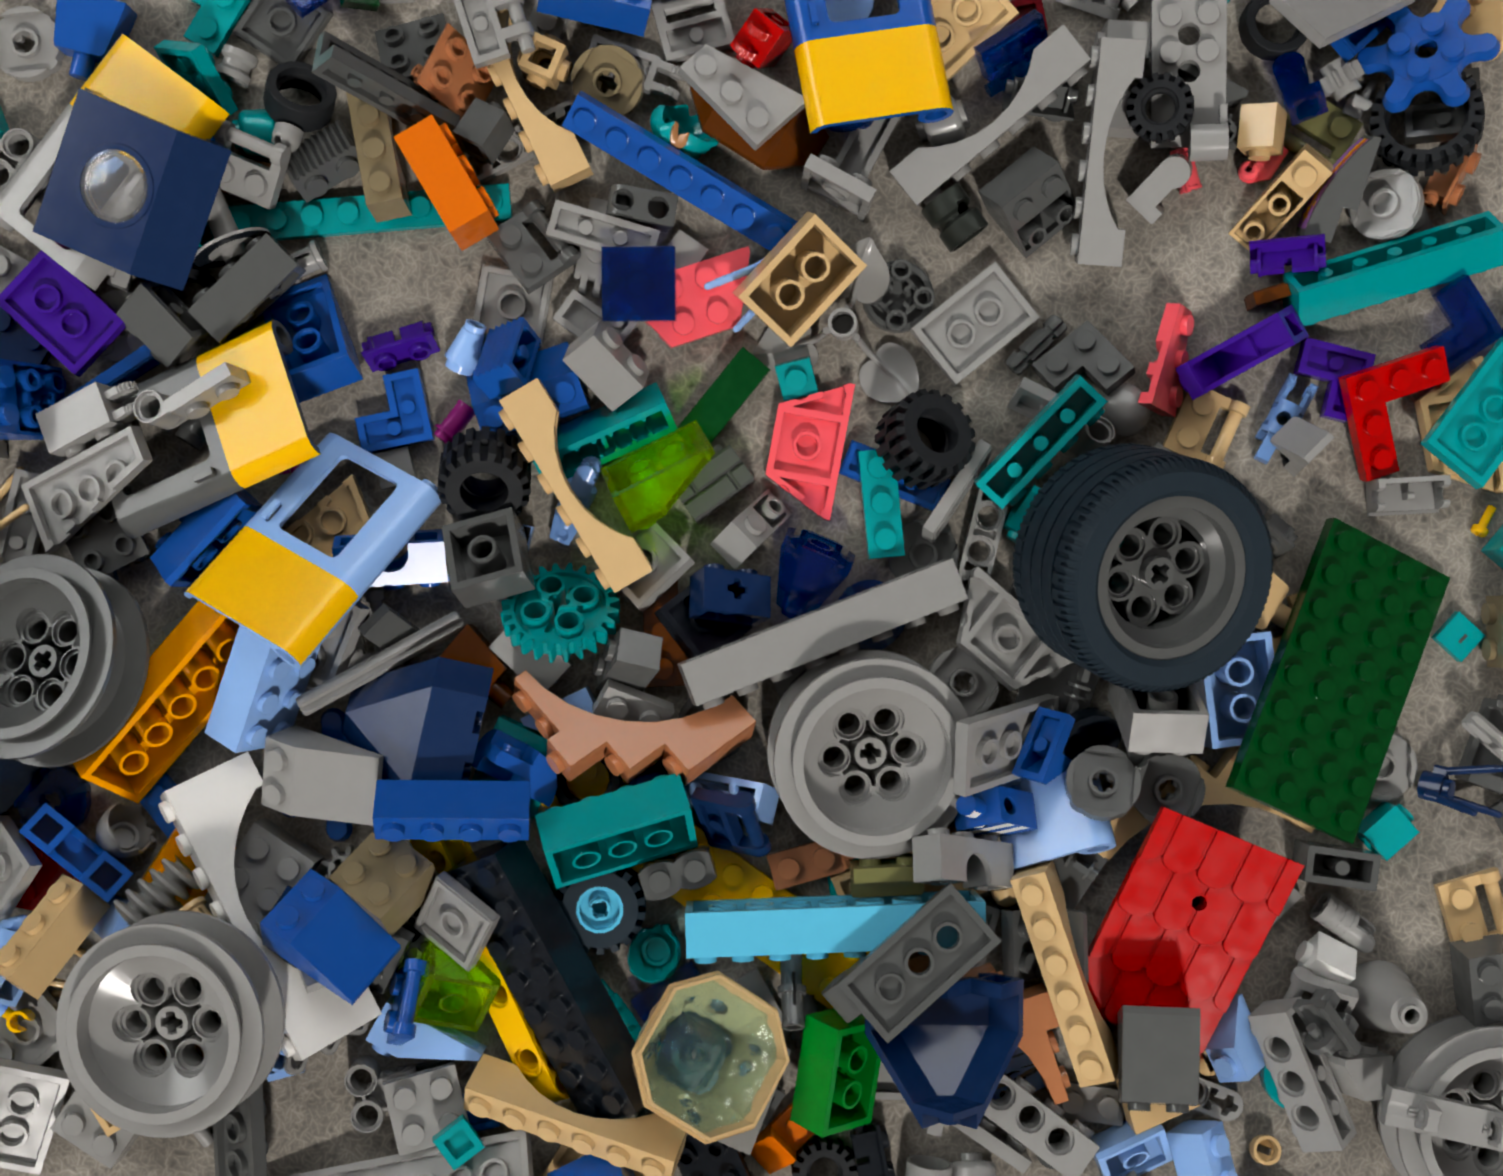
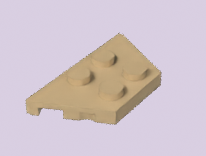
M1483 356L1471 359L1450 375L1451 381L1436 385L1414 402L1421 440L1425 438L1483 361ZM1423 447L1428 472L1436 475H1451V479L1469 484ZM1503 461L1482 489L1503 493Z

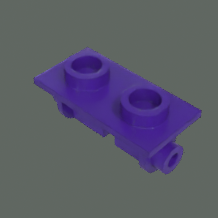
M1325 234L1249 241L1250 274H1258V277L1284 274V266L1292 265V273L1319 272V268L1326 267Z
M421 320L399 328L401 339L397 341L392 330L367 337V341L362 342L363 352L361 354L371 371H389L395 368L397 364L411 360H424L431 354L440 352V347L434 338L435 331L432 323H424Z

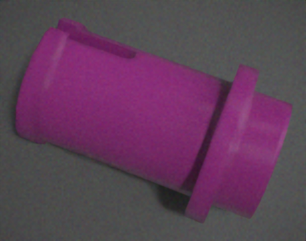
M459 399L440 425L436 423L435 427L437 429L433 434L445 444L448 441L452 442L453 436L459 432L462 433L473 416H475L474 410Z

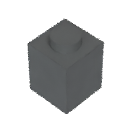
M475 97L452 132L463 152L493 165L515 130L508 117L507 110L502 105L494 101L487 103Z

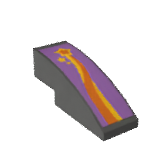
M1364 135L1333 165L1332 175L1319 187L1307 203L1297 226L1296 234L1301 236L1325 234V242L1332 243L1343 207L1358 210L1382 139L1381 137Z

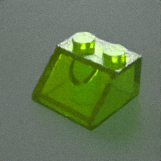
M429 940L420 958L427 961L426 972L421 976L414 1022L478 1032L501 986V980L480 960L469 972L466 971Z

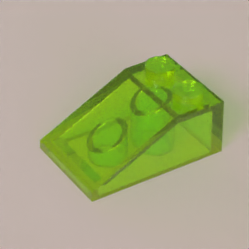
M697 420L601 468V473L610 494L631 533L639 529H648L658 519L664 517L715 454Z

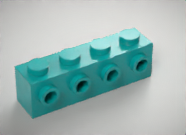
M1076 374L974 479L975 484L1001 509L1008 503L1011 506L1015 505L1027 492L1024 487L1034 477L1037 480L1040 479L1051 468L1053 464L1050 460L1059 451L1065 453L1075 444L1079 438L1076 433L1085 424L1090 427L1103 415L1105 410L1102 407L1108 401L1083 377Z

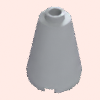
M1384 960L1364 962L1356 967V979L1348 984V986L1358 989L1359 1000L1351 1015L1360 1027L1374 1032L1409 1034L1418 1032L1424 1027L1428 1018L1427 1008L1411 980L1400 967Z

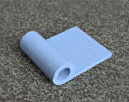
M1066 771L1046 785L1024 778H1018L998 785L1031 792L1034 796L1038 829L1000 837L1001 842L1013 844L1014 871L1074 853L1096 854L1111 850L1117 846L1111 821L1093 820L1072 809L1064 785ZM1100 777L1098 780H1092L1093 785L1103 792ZM1013 807L1011 808V810L1006 809V811L1009 814H1012Z

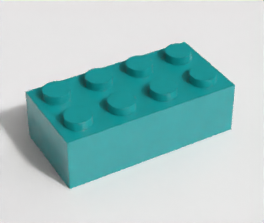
M675 774L660 775L651 781L634 786L626 785L620 787L617 791L600 796H588L579 802L562 807H551L545 812L535 814L544 854L556 889L698 847L692 811L680 774L677 776Z

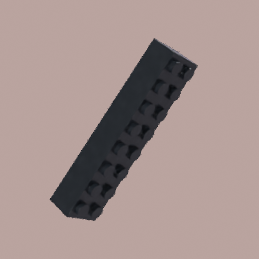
M524 840L516 842L501 841L472 852L449 869L447 873L501 916L486 947L538 1039L542 1050L559 1077L561 1084L574 1104L577 1113L604 1119H615L637 1114L643 1105L632 1066L631 1051L635 1041Z

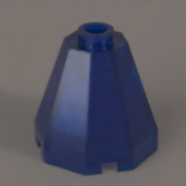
M789 527L780 548L776 604L782 608L781 613L792 619L818 609L849 575L854 563L855 554L849 551L847 556H844L840 553L843 546L838 542L804 529L800 536L794 535L796 528Z

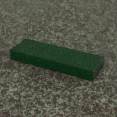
M742 347L680 423L676 432L697 450L704 453L771 370Z

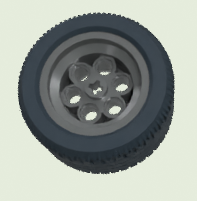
M1134 443L1113 444L1085 452L1072 459L1071 462H1067L1065 466L1060 467L1059 471L1054 472L1053 476L1048 478V482H1045L1042 485L1043 488L1038 490V494L1033 497L1034 500L1029 504V509L1027 508L1025 511L1027 513L1023 516V522L1020 523L1021 528L1017 532L1018 537L1015 540L1017 543L1014 545L1015 552H1013L1014 559L1012 562L1014 565L1012 568L1014 573L1013 579L1015 580L1014 587L1016 588L1015 593L1026 621L1044 644L1060 656L1116 686L1141 692H1165L1200 682L1201 679L1204 680L1207 676L1212 675L1214 671L1217 672L1220 667H1223L1226 662H1229L1237 654V651H1240L1242 645L1246 643L1251 633L1255 630V626L1258 624V620L1265 609L1264 606L1269 596L1270 583L1272 581L1271 575L1273 573V547L1271 545L1272 540L1268 524L1256 499L1240 481L1229 472L1207 461ZM1157 526V531H1156L1155 535L1153 536V531H1154L1155 527ZM1124 539L1123 545L1121 546V548H1119V545L1121 544L1122 540ZM1114 574L1113 580L1109 584V579Z

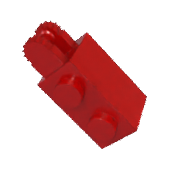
M754 8L730 44L735 53H737L735 57L752 69L755 66L760 69L774 67L792 43L789 22L771 8Z

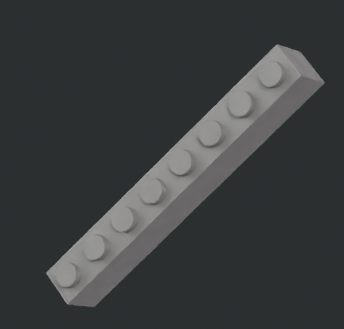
M953 558L943 559L677 663L692 704L694 706L703 705L704 710L724 703L723 696L737 691L738 696H742L759 689L757 683L765 679L771 678L772 683L786 679L793 675L791 669L804 664L806 669L819 666L827 662L825 656L838 651L840 656L860 649L858 642L872 638L873 643L887 639L894 635L892 629L905 624L906 629L922 625L927 622L925 616L938 611L939 616L955 612L960 609L958 603L967 600L968 597Z

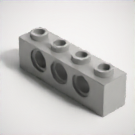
M1302 996L1263 1001L1248 1016L1250 1029L1258 1041L1264 1056L1265 1066L1271 1073L1277 1088L1278 1098L1284 1105L1291 1123L1293 1135L1297 1138L1302 1152L1343 1151L1357 1134V1131L1325 1054H1311L1305 1047L1304 1039L1308 1034L1307 1026L1293 1009L1296 1000L1302 999Z
M1004 1073L1000 1083L1006 1085V1092L1000 1099H991L984 1115L1063 1176H1080L1100 1149L1091 1139L1094 1132L1078 1119L1073 1124L1062 1116L1065 1110L1058 1104L1055 1105L1049 1097L1044 1102L1033 1094L1036 1088L1020 1075L1014 1080ZM1026 1106H1034V1116L1028 1121H1020V1111ZM1056 1128H1062L1064 1130L1062 1139L1057 1143H1049L1048 1138L1051 1131Z

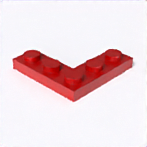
M1435 345L1338 377L1360 480L1368 482L1400 471L1386 402L1451 381L1444 346Z

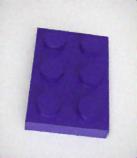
M42 250L0 294V307L66 368L79 377L83 375L126 328L125 323L116 315L117 312L106 301Z

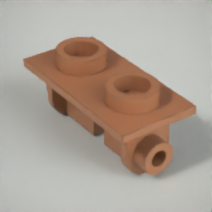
M1475 144L1474 152L1469 157L1464 156L1463 163L1457 167L1452 163L1446 175L1434 171V175L1430 176L1423 190L1425 206L1435 207L1436 204L1443 205L1442 214L1446 215L1450 205L1457 206L1466 187L1461 183L1466 173L1473 175L1482 154L1477 152V144Z

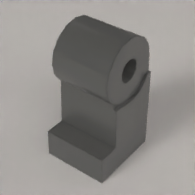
M613 184L610 186L606 214L660 230L661 232H667L674 227L678 195L630 185Z

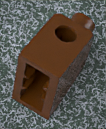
M467 624L440 657L494 668L488 698L503 709L514 694V691L500 680L510 667L488 648L491 644L473 624Z

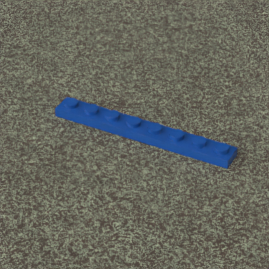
M582 90L578 93L562 124L566 129L769 251L798 222Z

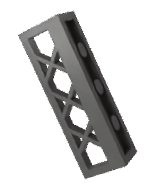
M326 31L319 35L312 68L313 74L409 127L430 115H433L438 125L446 123L451 133L459 123L460 116L438 104V100H433L430 97V93L422 86H417L409 78Z

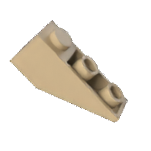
M1306 143L1280 171L1228 234L1249 252V241L1272 239L1332 175L1333 164Z

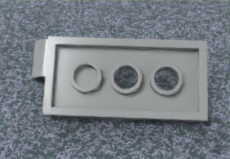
M1152 0L1151 74L1156 72L1158 74H1165V72H1168L1172 76L1177 77L1178 69L1182 65L1189 63L1198 68L1199 76L1195 81L1184 82L1189 85L1192 96H1194L1193 117L1186 131L1170 142L1164 141L1156 144V142L1150 141V149L1188 148L1189 162L1227 160L1229 151L1228 103H1226L1227 0ZM1184 27H1193L1199 33V40L1195 44L1185 45L1180 42L1178 32ZM1166 94L1152 96L1151 120L1160 123L1170 119L1175 111L1173 99Z

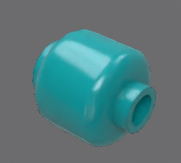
M265 109L242 110L238 115V120H232L236 129L272 143V132L276 122ZM235 144V148L241 149L247 158L265 157Z

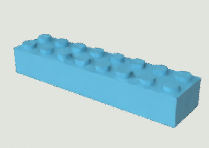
M958 890L986 922V902L975 890ZM928 891L922 895L854 898L850 894L686 901V959L694 958V962L697 964H711L717 962V957H732L733 962L740 963L754 961V956L769 955V960L772 961L790 960L793 954H806V958L812 960L826 959L829 957L828 953H843V956L846 958L865 957L866 952H871L939 891ZM951 926L942 927L937 933L938 944L942 947L954 945L958 937L956 929ZM918 952L920 955H927L924 952Z

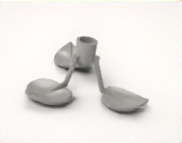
M867 237L849 246L867 267L838 297L849 298V301L844 308H838L830 314L828 327L823 328L814 337H812L810 327L792 347L783 342L768 327L753 350L752 355L773 372H776L775 364L810 356L812 366L814 367L818 362L819 355L813 344L820 342L829 334H832L834 338L840 341L853 339L871 359L862 365L859 372L860 386L865 394L878 402L897 403L912 392L915 393L919 390V374L916 363L908 350L892 342L883 344L875 355L857 333L859 328L858 320L854 312L851 311L856 300L863 304L874 303L884 296L889 287L890 274L887 263L876 247L874 240L871 237Z

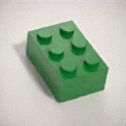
M834 1008L806 1014L790 1120L822 1138L869 1124L872 1121L881 1060L865 1035V1017L862 1013L849 1023H846Z

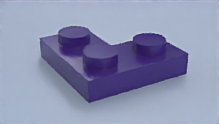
M1307 337L1301 341L1293 374L1328 382L1319 417L1348 424L1338 377L1372 367L1376 354Z

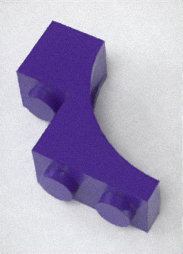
M1290 305L1175 369L1179 375V382L1182 388L1194 400L1309 337L1294 307Z

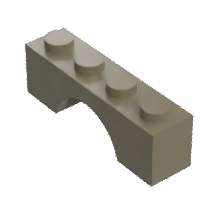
M346 92L366 206L377 223L411 216L412 211L407 184L393 138L392 117Z

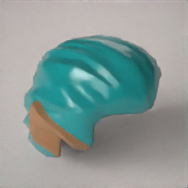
M687 104L677 106L659 105L653 109L650 117L652 133L690 157L699 158L701 154H706L711 147L718 145V141L715 138L702 132L697 114L689 116Z

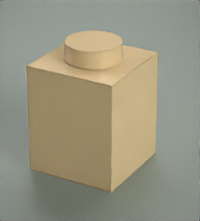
M1278 102L1241 104L1237 148L1249 160L1268 161L1270 156L1283 155L1287 119L1285 109Z

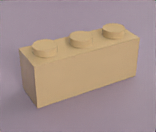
M62 874L51 885L47 894L31 914L24 919L22 925L7 944L0 949V976L38 1000L107 912L110 905L84 884Z

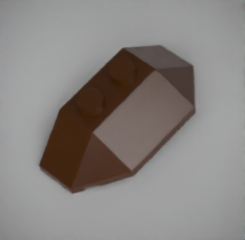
M690 87V94L694 101L702 132L715 138L718 142L762 170L804 168L810 154L818 156L829 139V135L824 128L818 131V133L810 134L806 109L803 108L755 151Z

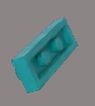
M876 450L858 451L868 560L905 556L898 481L892 477L893 472L890 469L885 470L882 465L885 461L883 457H878Z

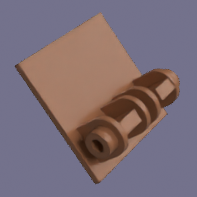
M449 23L443 29L424 67L421 64H417L410 74L417 86H422L430 93V97L433 100H438V104L459 115L460 120L475 97L486 101L494 86L487 66L476 69L466 39Z

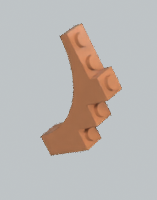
M526 670L514 678V694L512 697L515 704L523 713L528 711L536 720L535 725L538 731L547 739V763L556 774L562 773L569 782L603 758L610 772L615 776L620 775L627 784L660 760H663V766L668 774H675L676 776L680 774L682 782L686 786L749 740L753 735L756 720L733 695L725 699V702L718 706L683 718L657 722L623 721L595 715L567 703L545 689Z
M918 952L913 953L908 960L909 969L916 973L925 971L929 966L928 955H920ZM989 962L970 969L963 977L978 978V973L1004 974L1002 970L996 972L993 965ZM1043 983L1023 989V1036L1018 1047L1032 1061L1041 1076L1050 1098L1057 1105L1069 1101L1065 1088L1071 1087L1064 1065L1058 1066L1054 1053L1060 1052L1053 1031L1047 1032V1030L1059 1027L1047 988Z

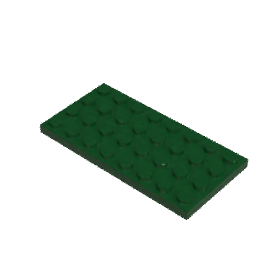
M1337 518L1326 519L1225 787L1344 843L1353 844L1450 577Z

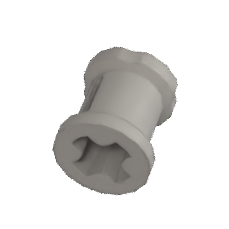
M315 239L309 241V246L291 254L306 270L295 284L300 283L302 277L319 269L323 271L329 269L323 252Z

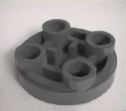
M898 259L887 262L890 282L884 296L871 304L862 303L869 320L876 327L890 333L909 332L912 327L930 314L935 299L933 286L926 273L909 261Z

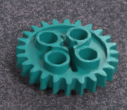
M554 563L552 571L548 572L543 566H539V575L535 576L533 574L535 590L509 596L501 602L503 610L500 612L502 626H504L505 636L511 639V645L513 647L520 645L523 655L533 650L535 660L541 658L543 654H548L549 663H553L557 655H562L563 660L568 662L570 654L573 653L578 658L583 659V650L585 649L596 653V642L606 645L608 634L615 635V624L620 623V601L617 598V593H614L611 587L605 590L594 572L589 575L587 574L585 565L580 567L578 571H574L572 563H568L565 570H560L558 564Z

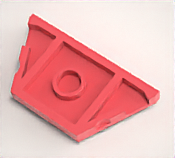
M749 246L619 287L617 288L618 296L625 300L671 349L733 329L741 319L743 302L732 292L742 283L747 275L710 290H706L704 285L716 278L747 267L749 265L750 248Z
M852 383L778 404L765 476L823 520L830 521L855 389V384Z

